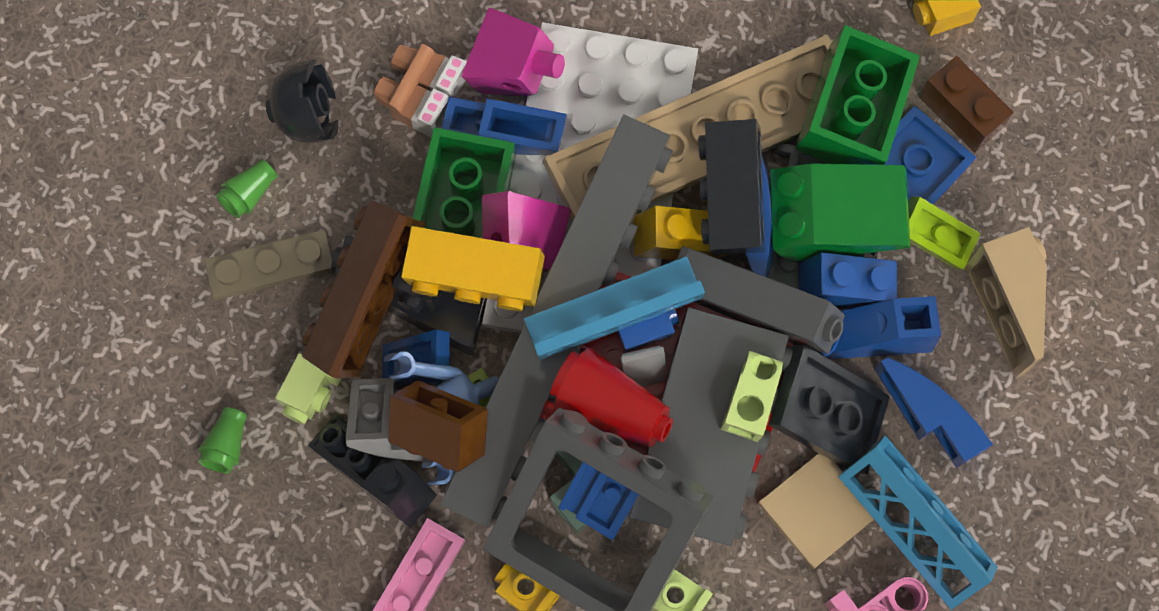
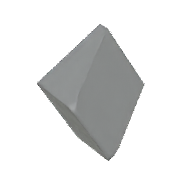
M661 346L622 354L620 358L622 371L641 386L667 380L664 348Z

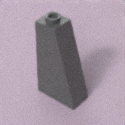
M682 246L677 260L687 256L696 281H701L705 291L702 299L694 303L745 324L788 335V341L799 345H806L811 349L829 354L833 343L837 342L840 338L845 315L830 301Z

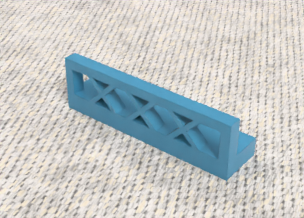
M686 256L526 317L524 321L538 358L543 360L700 300L704 296L705 291L701 281H696Z
M886 435L873 444L865 455L838 476L951 610L992 581L998 566ZM870 464L881 477L880 491L865 489L854 475ZM888 486L894 493L887 492ZM874 499L880 500L879 505L876 503ZM887 501L900 502L910 511L909 524L893 522L886 514ZM916 519L922 526L916 525ZM902 532L908 533V539ZM915 534L931 536L938 544L937 557L921 555L914 547ZM944 552L950 559H944ZM931 566H937L936 572ZM943 568L960 570L970 583L954 594L942 580Z

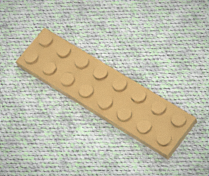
M829 36L820 37L634 118L669 134L670 139L667 148L674 150L664 173L656 171L650 186L656 188L650 203L699 182L700 177H707L706 160H700L698 148L699 135H705V122L757 119L761 127L762 153L776 147L780 143H786L799 137L829 45L832 43ZM618 126L551 154L543 160V164L564 206L569 207L572 222Z

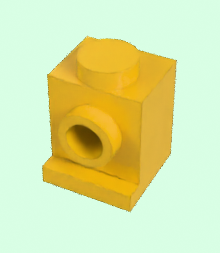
M508 564L503 566L494 579L500 584L495 591L496 594L517 611H549L560 597V595ZM524 579L531 580L534 583V590L528 595L519 593L517 589L519 582Z

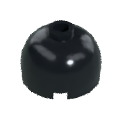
M316 60L300 62L282 71L274 79L270 90V99L266 101V112L269 120L272 123H276L278 128L288 138L302 143L332 140L338 134V120L329 123V98L336 99L335 90L322 64L314 66ZM326 116L324 122L320 123L318 117Z

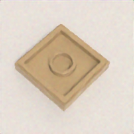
M819 453L758 503L760 508L812 570L874 520L839 479L838 476L842 473L840 468L834 461Z

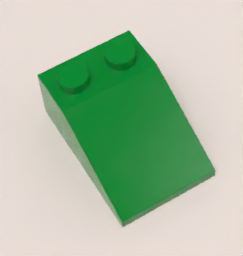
M805 164L771 169L773 250L788 263L805 261L820 253L848 256L910 248L907 171L904 165Z

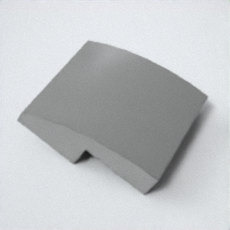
M394 379L352 380L346 432L347 447L387 458L417 461L429 460L420 455L410 454L406 449L388 442L390 396L400 391L396 390Z

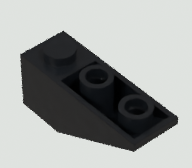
M334 414L308 446L389 513L411 528L436 498L437 494L416 472L398 459L372 455L347 447V422L337 414Z

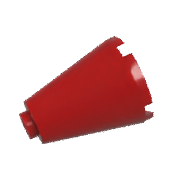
M581 345V354L573 351L567 357L552 384L549 394L557 398L554 409L546 406V420L558 408L580 413L592 426L604 433L616 434L628 443L652 447L657 441L661 443L665 441L673 425V418L669 417V407L590 347Z

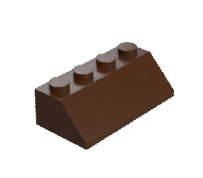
M370 200L368 207L363 206L355 219L354 229L357 232L351 246L346 245L338 258L337 268L340 271L334 284H329L322 294L320 307L323 309L317 323L313 322L309 326L303 338V345L306 346L302 355L304 359L336 379L359 377L395 293L392 284L405 261L412 226L424 228L426 223L373 200Z

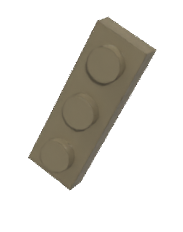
M325 229L204 259L214 301L333 272L331 270L332 254Z

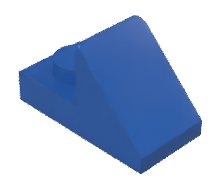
M436 329L383 344L382 378H390L391 375H396L400 371V363L397 359L384 362V357L392 353L408 352L413 356L415 362L449 366L450 332ZM413 374L409 377L394 379L395 385H410L417 380L428 385H439L444 381L442 379Z

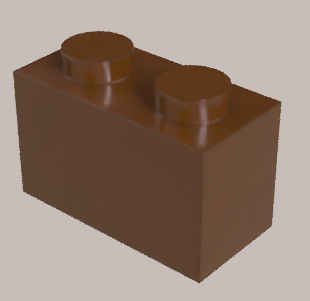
M957 55L927 80L919 96L974 153L1000 132L1014 113Z
M417 380L390 396L388 442L406 449L410 454L420 455L434 461L445 469L459 472L485 455L488 409Z

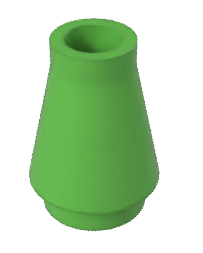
M259 160L252 167L220 185L221 190L216 194L217 200L235 218H240L244 213L249 215L269 185L277 178V174L267 162Z
M230 407L223 408L220 417L198 449V452L201 454L198 460L199 464L215 472L231 473L233 466L239 464L244 424L247 419L245 413Z

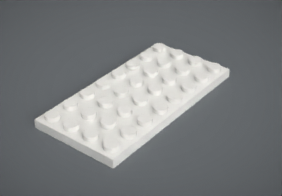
M542 22L541 30L554 44L552 53L563 55L565 66L562 75L557 79L543 76L537 93L527 97L526 106L567 114L559 151L618 126L623 114L634 119L691 94L698 48ZM516 155L509 191L564 206L543 164L544 158L549 155ZM673 193L650 203L647 209L654 206L671 207ZM638 209L636 215L643 212V210ZM569 216V220H568V224H567V228H566L564 240H565V237H566V235H567V233H568V231H569V229H570V227H571V225H572V223H573L572 220H571V218H570V216ZM633 240L628 250L620 247L614 262L620 265L619 272L634 277L660 267L662 259L634 257ZM549 272L541 273L537 297ZM487 299L482 322L483 327L521 333L525 325L524 318L529 316L533 307L524 305L523 311H512L497 307L498 300Z

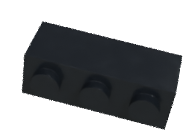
M757 119L705 122V135H699L698 138L699 157L701 161L706 160L707 177H700L701 201L708 202V219H702L701 222L703 244H709V250L715 255L766 252L761 127Z

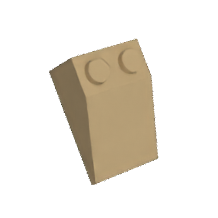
M1029 227L982 244L965 267L1014 378L1023 376L1044 357L1046 251L1040 239L1034 238Z

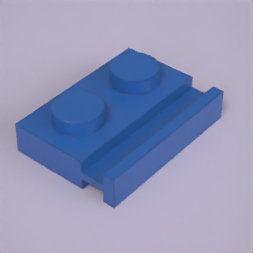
M583 462L558 508L563 511L568 509L576 514V519L613 541L639 494Z

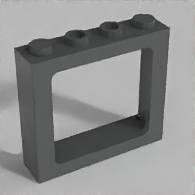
M558 408L545 421L487 538L483 550L585 611H652L715 496L706 492L699 482L690 478H682L666 469L665 464L658 458L642 455L628 447L625 440L620 436L610 432L604 433L592 426L580 413ZM562 450L665 509L672 515V524L633 595L519 528L557 451Z

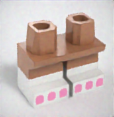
M423 43L419 50L399 45L393 55L391 65L393 69L405 74L400 84L383 76L374 89L375 100L390 109L392 118L432 137L434 127L440 128L443 123L449 97L457 98L465 83L461 75L467 61L453 55L450 59L434 53L429 46Z

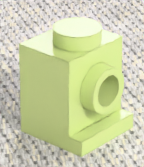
M299 353L275 399L284 407L282 412L284 416L305 425L307 419H312L315 411L323 412L332 394V390L328 389L329 384L331 383L338 387L341 378L336 379L327 375L304 359L302 354Z
M674 570L652 611H702L713 593L703 589ZM677 588L682 592L683 599L680 603L674 604L668 600L667 591L669 589Z

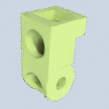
M748 351L720 430L758 442L764 436L782 371V361Z

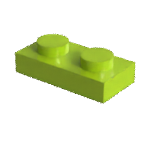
M911 196L908 201L910 243L945 264L959 270H964L981 233L923 198Z

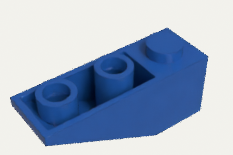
M936 297L890 299L841 311L845 315L843 331L837 347L826 358L843 359L932 353L941 337Z

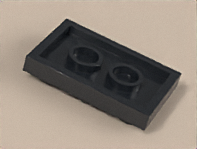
M793 345L791 360L785 369L768 425L847 469L865 455L872 445L877 442L890 396L808 346ZM870 464L865 466L857 474H868Z

